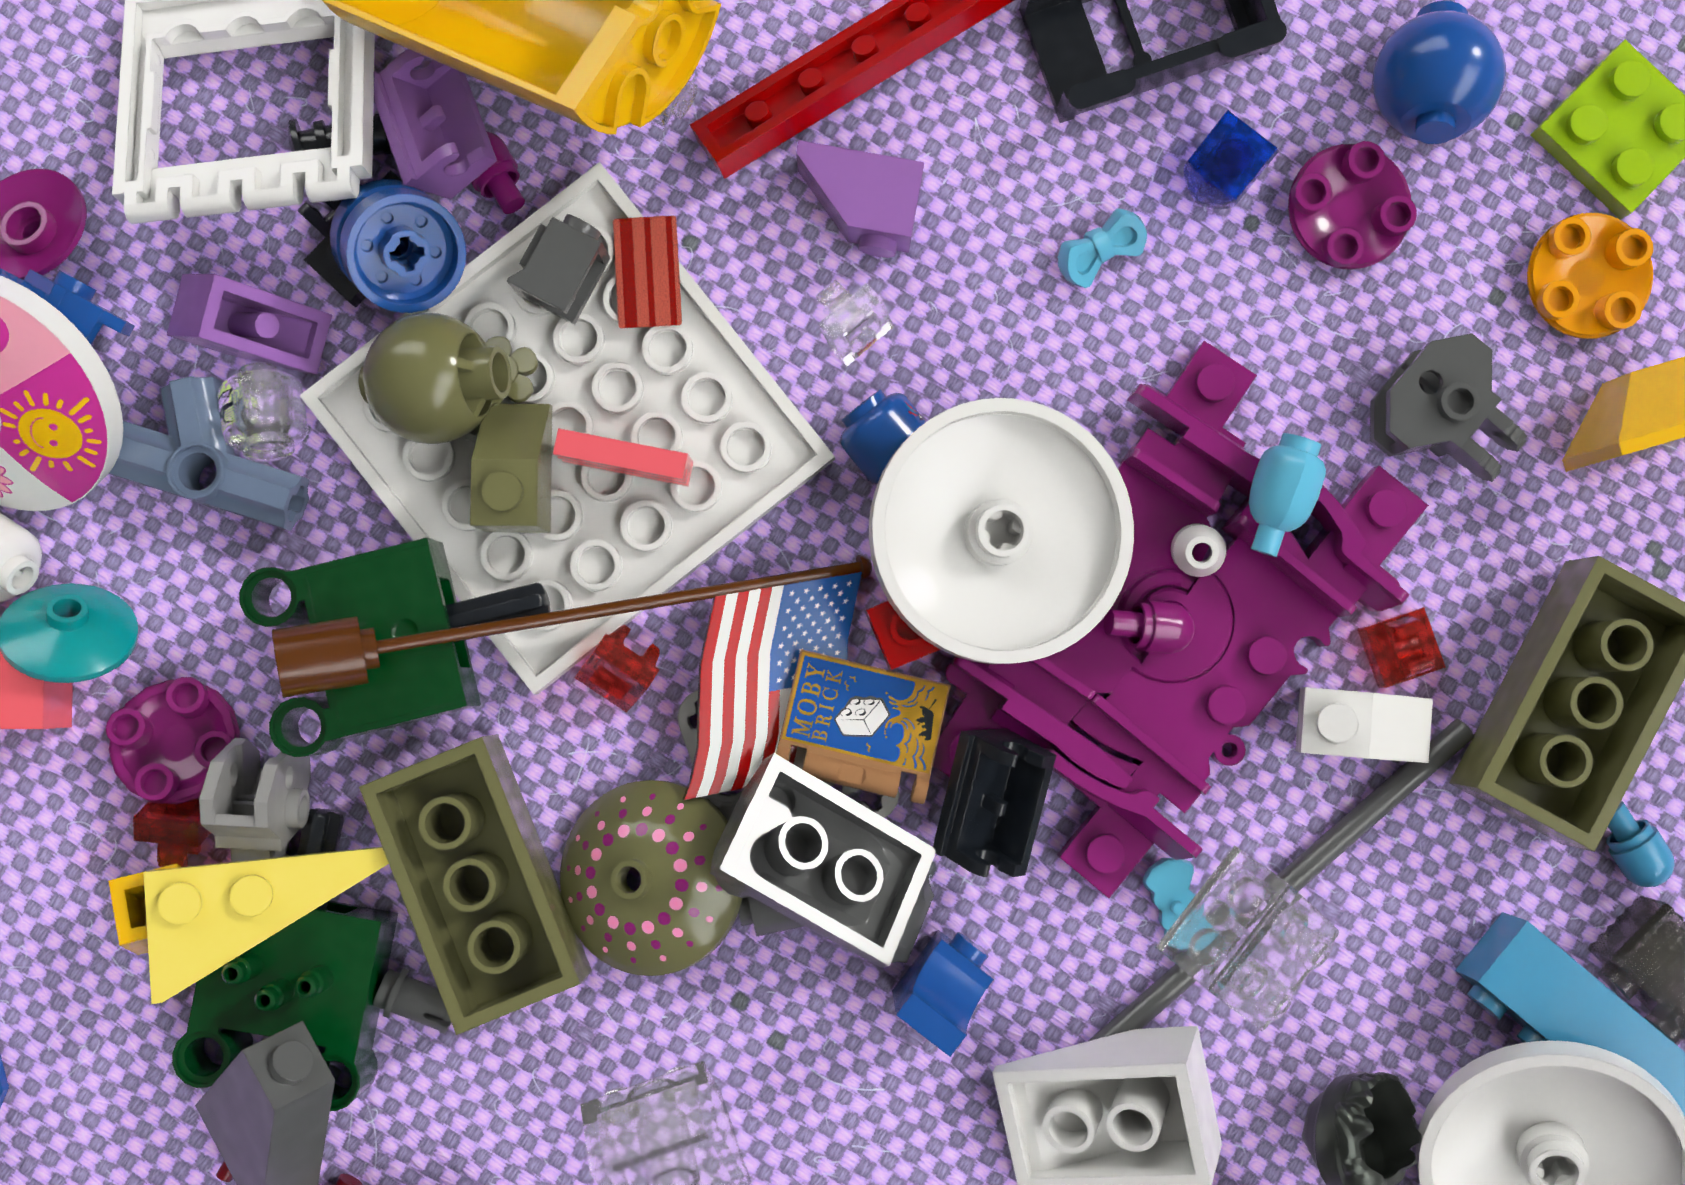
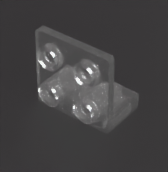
M1234 845L1155 948L1260 1031H1264L1272 1021L1279 1019L1286 1013L1293 1001V993L1311 970L1317 969L1328 959L1333 948V942L1339 935V930L1295 888Z

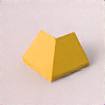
M1685 356L1633 371L1602 383L1562 459L1565 471L1568 472L1684 438Z

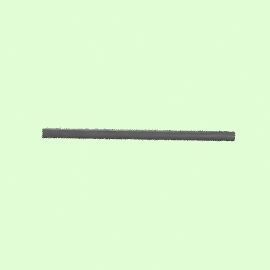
M1459 719L1451 722L1430 741L1429 763L1406 762L1218 926L1210 941L1200 950L1186 954L1088 1041L1145 1027L1475 737L1470 728Z

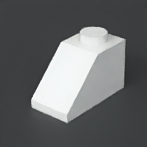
M1310 687L1300 688L1295 751L1365 759L1429 763L1433 699Z

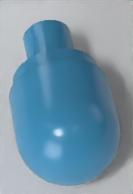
M1621 801L1608 825L1612 832L1606 840L1609 846L1608 852L1623 875L1630 882L1641 887L1659 886L1665 883L1674 871V855L1655 826H1651L1647 820L1636 821L1624 802Z

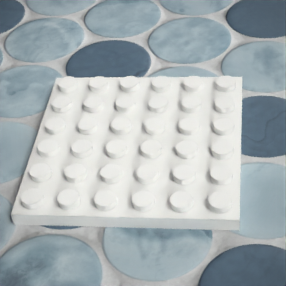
M600 162L466 265L459 283L446 299L429 309L405 313L397 319L399 320L417 313L444 314L469 325L480 335L484 342L492 337L503 336L510 341L513 352L518 348L527 347L535 353L538 360V368L533 374L526 376L533 383V394L522 403H515L507 396L501 404L552 405L551 533L485 532L470 526L471 458L481 423L467 435L457 440L440 444L413 442L389 430L377 418L370 405L363 399L358 383L360 369L364 366L370 346L378 335L299 395L411 539L414 541L428 537L443 543L454 592L460 601L536 582L542 583L550 601V612L667 593L835 460L834 454L680 262L682 324L619 328L613 221L623 218H641L643 215ZM566 214L580 218L595 227L601 233L598 240L602 242L611 258L575 325L518 296L507 282L510 276L523 270L519 263L540 224L548 226L552 217L563 222ZM558 428L688 453L694 462L689 487L564 463L557 456L553 455ZM644 610L490 635L488 637L530 691L537 695Z

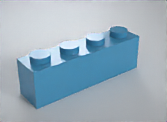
M1502 912L1455 970L1473 985L1467 996L1496 1019L1500 1020L1506 1013L1523 1027L1517 1035L1518 1039L1523 1043L1533 1041L1577 1042L1611 1051L1645 1069L1669 1091L1685 1116V1052L1529 921Z

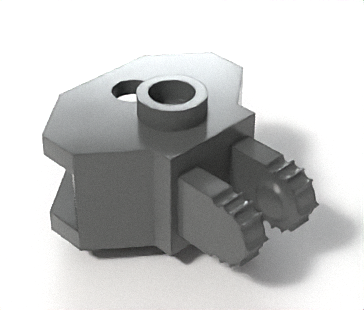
M1473 333L1434 340L1427 343L1422 350L1410 353L1370 401V441L1386 455L1391 457L1427 449L1437 457L1449 454L1464 468H1467L1470 473L1486 481L1493 482L1501 472L1502 466L1499 464V461L1471 438L1474 432L1480 429L1501 447L1516 452L1526 442L1527 435L1520 426L1514 424V421L1496 407L1502 399L1492 392V349Z

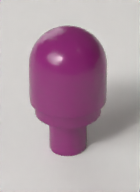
M486 131L497 161L472 181L471 185L483 197H494L504 214H512L521 209L525 204V199L515 185L520 177L518 164L504 141L496 134Z
M1145 600L1142 603L1136 602L1130 611L1110 609L1104 618V631L1107 635L1127 637L1132 647H1136L1144 652L1177 653L1190 644L1195 632L1194 620L1189 611L1183 606L1171 602Z

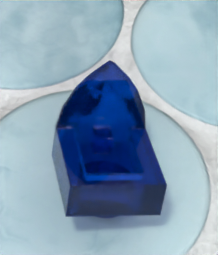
M1227 110L1185 163L1183 168L1185 184L1193 200L1198 205L1214 209L1232 208L1236 206L1279 150L1275 145Z

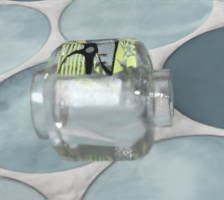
M265 362L246 364L238 370V374L226 379L217 394L222 433L226 444L236 451L242 452L243 457L256 462L277 461L292 455L295 447L302 443L309 431L305 402L300 397L303 393L301 382L290 373L280 371L275 365Z

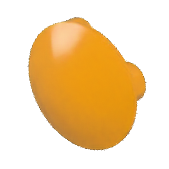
M1581 213L1557 222L1540 237L1528 263V291L1537 312L1554 329L1575 338H1602L1633 326L1640 319L1642 310L1652 290L1653 265L1651 256L1653 254V242L1651 237L1644 230L1632 228L1620 219L1602 213Z

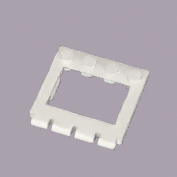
M125 0L112 195L124 206V213L129 223L139 224L178 219L180 207L187 218L239 212L242 197L248 210L300 205L303 202L304 186L311 203L357 198L360 191V180L372 178L375 34L341 19L322 0ZM334 37V49H329L328 107L332 111L331 147L158 168L164 59Z

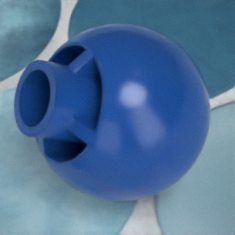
M1453 1L1430 3L1421 8L1415 18L1400 26L1388 38L1379 52L1372 77L1376 105L1382 117L1393 129L1411 139L1426 144H1442L1461 137L1478 127L1496 107L1506 78L1504 52L1495 34L1483 22L1469 15L1463 5Z

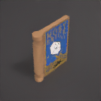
M801 649L776 754L789 761L791 746L807 749L802 770L821 781L895 798L897 795L901 772L916 775L910 801L924 805L951 685Z

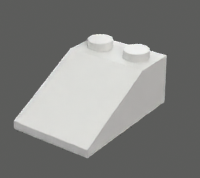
M1198 1026L1133 1029L995 1066L992 1073L1017 1185H1212L1222 1141Z

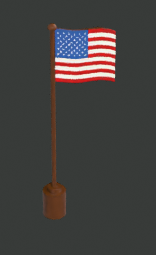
M857 555L856 562L377 641L374 627L360 629L358 617L354 616L273 629V647L282 696L286 698L368 684L367 670L380 668L378 654L713 598L699 662L697 745L690 780L683 796V800L745 788L764 759L773 753L776 754L801 649L848 660V637L860 580L870 576L872 563L866 556ZM791 746L789 762L802 769L807 749Z

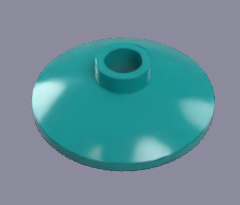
M56 584L33 590L15 600L0 618V652L5 660L19 672L47 682L74 683L103 676L119 667L129 658L138 640V622L131 607L114 593L85 584Z

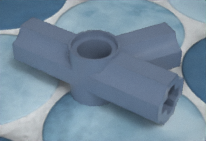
M190 376L169 381L167 386L160 388L168 434L123 421L122 446L119 457L109 472L110 475L177 495L209 508L221 509L288 531H292L298 520L303 518L309 501V480L307 478L235 456L232 442L224 440L226 438L222 433L221 422L223 418L220 419V410L225 399L221 400L220 398L218 403L217 394L220 393L221 390L219 388L222 385L219 379L215 377ZM215 463V479L207 488L201 490L199 484L200 474L209 464Z

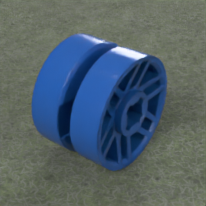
M382 179L360 186L357 198L343 199L333 216L330 228V245L338 267L367 299L379 307L400 313H413L429 309L446 299L456 288L463 275L466 263V243L458 222L445 207L425 192L415 187L404 185L403 181ZM406 237V240H401L400 242V238Z

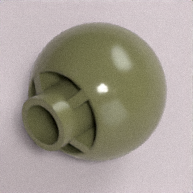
M417 313L393 322L376 337L366 355L364 366L360 369L358 383L363 399L370 405L377 418L389 430L413 442L440 444L457 440L473 431L487 416L493 400L505 399L508 396L511 388V368L508 357L502 347H487L480 335L464 322L439 313Z

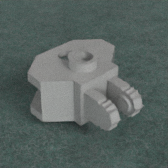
M234 738L210 762L199 799L201 825L215 836V848L230 849L231 862L289 856L286 853L289 850V841L299 828H303L306 825L309 816L310 756L292 757L280 752L276 757L269 758L263 768H260V751L248 739Z

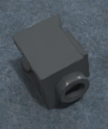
M566 214L563 222L552 217L548 226L540 224L519 263L523 270L510 276L507 282L518 296L575 325L611 258L602 242L598 240L601 233L595 227L570 214Z

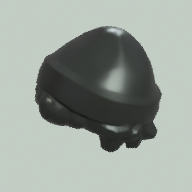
M1359 1071L1334 1078L1326 1090L1311 1102L1307 1110L1302 1139L1326 1185H1397L1404 1178L1406 1170L1417 1163L1415 1153L1411 1148L1421 1143L1422 1135L1416 1128V1120L1413 1116L1416 1112L1415 1106L1398 1076L1385 1072L1367 1073Z

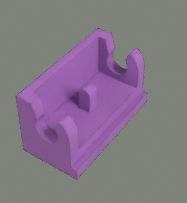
M407 49L380 73L373 72L374 102L403 184L452 199L492 166L497 159L465 73L433 59L427 67L412 70L423 62L424 55Z

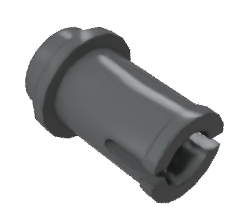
M403 968L401 973L389 969L378 989L373 1006L384 1010L383 1017L390 1018L392 1013L436 1029L439 1033L446 1035L451 1025V1020L438 987L409 977L410 970L407 968Z

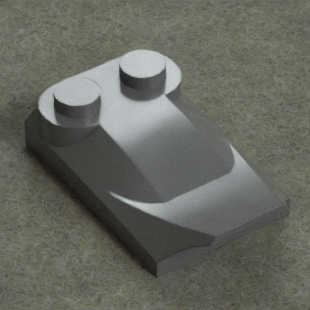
M773 753L764 759L742 791L715 847L710 874L715 876L719 886L727 893L740 898L752 897L881 968L889 967L891 963L908 962L934 897L928 871L936 854V849Z

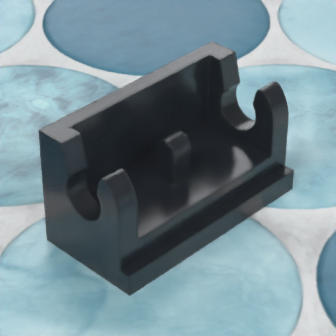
M1008 728L961 731L933 843L936 854L946 856L967 871L982 877H988L991 865L1011 877L1025 876L1057 755Z

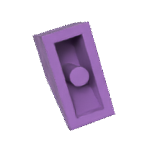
M798 140L796 151L798 172L847 242L859 244V251L876 257H894L896 251L909 253L924 162Z
M182 274L167 336L227 355L317 375L332 314L217 274Z

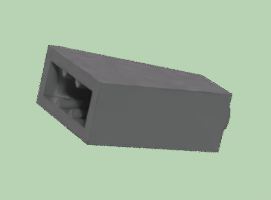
M303 1021L243 1049L195 1105L236 1185H318L335 1079Z

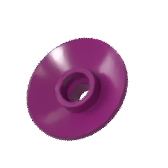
M30 169L15 173L0 181L1 269L24 280L30 269L45 275L58 267L73 252L84 232L87 208L80 189L68 177L49 169Z

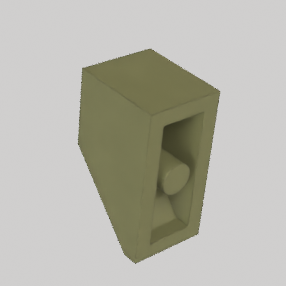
M499 404L490 408L487 416L481 422L471 458L470 526L485 532L551 533V404Z

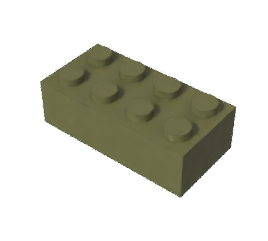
M1601 556L1565 561L1474 734L1475 737L1468 745L1449 783L1562 845L1595 852L1685 679V602Z
M498 734L479 737L359 787L456 1035L581 984L590 974L592 969L581 941L573 929L561 891Z

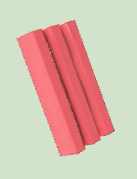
M558 428L553 455L557 456L564 463L689 487L694 463L688 453Z

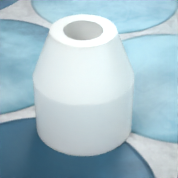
M1190 524L1180 529L1174 536L1171 543V556L1178 568L1186 574L1194 577H1204L1213 574L1222 566L1226 557V545L1223 537L1215 529L1204 524ZM1198 543H1206L1210 548V555L1204 561H1196L1193 558L1192 550Z

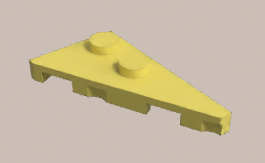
M383 847L143 872L151 1004L165 1002L388 865Z

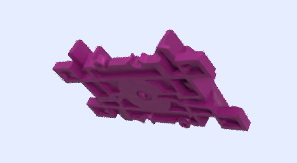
M1203 341L1196 349L1166 396L1148 384H1139L1127 399V401L1177 433L1178 437L1172 444L1150 428H1147L1118 466L1132 507L1134 544L1128 575L1121 592L1110 608L1130 611L1136 602L1142 603L1145 600L1179 604L1189 611L1194 620L1195 632L1190 644L1183 650L1172 654L1140 651L1129 644L1127 637L1107 635L1104 631L1103 618L1079 641L1048 657L1013 664H988L954 656L945 671L946 679L967 695L962 699L940 732L933 766L950 777L960 733L966 730L1008 728L1057 755L1053 771L1096 806L1057 853V856L1108 898L1112 896L1153 844L1176 860L1197 858L1203 849L1154 809L1161 800L1158 794L1163 795L1185 814L1200 794L1206 795L1211 788L1205 782L1210 775L1209 757L1215 762L1227 766L1236 765L1243 760L1246 751L1244 742L1240 737L1229 734V732L1234 727L1250 726L1291 675H1301L1308 672V669L1299 664L1295 658L1294 647L1297 641L1303 637H1308L1319 647L1329 646L1331 644L1329 627L1338 617L1351 616L1357 609L1355 605L1357 601L1372 612L1383 611L1403 604L1408 598L1409 593L1400 586L1395 577L1380 565L1429 506L1378 465L1371 468L1342 505L1322 485L1311 515L1321 523L1323 528L1304 552L1291 532H1285L1277 557L1252 550L1251 547L1259 523L1255 521L1250 512L1249 497L1252 481L1260 459L1247 453L1244 448L1246 443L1224 429L1223 426L1257 375L1206 341ZM1229 484L1247 496V498L1221 528L1233 538L1226 547L1225 560L1222 566L1211 575L1204 577L1188 575L1178 568L1172 559V540L1176 533L1187 525L1204 524L1211 527L1207 517L1217 513L1221 505L1219 501ZM1206 543L1196 544L1192 550L1193 558L1196 561H1202L1209 546ZM1098 693H1106V695L1102 697ZM1075 729H1081L1097 742L1114 751L1130 756L1134 760L1130 763L1105 752L1076 732ZM1225 743H1230L1232 752L1229 756L1225 757L1222 753V747ZM1082 771H1084V772H1086V773H1088V774H1090V775H1092V776H1094V777H1096V778H1098V779H1100V780H1103V781H1105V782H1107V783H1110V784H1112L1113 786H1112V787L1107 786V785H1105V784H1103V783H1101V782L1095 780L1094 778H1092V777H1090V776L1084 774Z

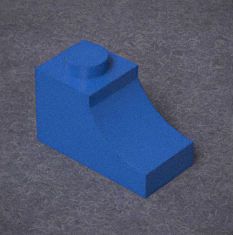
M937 930L892 990L896 1016L951 1057L967 1036V1027L971 1016L984 992L994 980L989 969L983 965L989 955L960 932H957L951 940Z

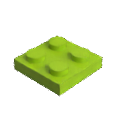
M1625 39L1589 73L1530 136L1621 220L1630 215L1685 158V95Z

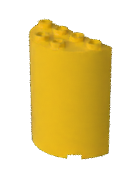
M322 0L333 13L350 24L595 131L615 135L617 128L629 123L640 128L660 115L677 97L692 76L705 52L722 4L714 0Z

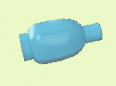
M1283 433L1279 445L1268 448L1262 454L1252 481L1249 497L1250 512L1255 521L1259 523L1251 547L1252 550L1277 557L1285 532L1299 528L1308 520L1318 500L1326 475L1325 465L1318 458L1322 446L1320 443L1302 436Z

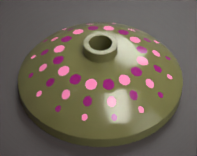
M644 780L616 787L595 800L583 812L566 841L560 867V890L573 929L581 942L593 955L620 971L634 975L659 976L689 968L706 958L721 944L738 915L742 898L727 893L719 886L715 876L710 874L715 847L728 821L722 812L704 796L683 800L687 786L669 781ZM632 867L637 869L641 876V884L636 891L632 890L627 883V874Z

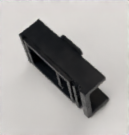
M1021 0L1019 7L1059 123L1072 120L1081 113L1258 53L1260 55L1268 53L1273 46L1280 44L1287 34L1286 25L1280 18L1274 0H1224L1235 31L1152 61L1150 54L1144 52L1126 0H1114L1134 58L1132 60V68L1121 69L1107 74L1082 5L1092 0Z

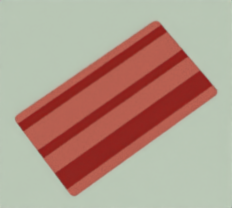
M676 216L614 219L613 230L619 328L681 325L682 312Z

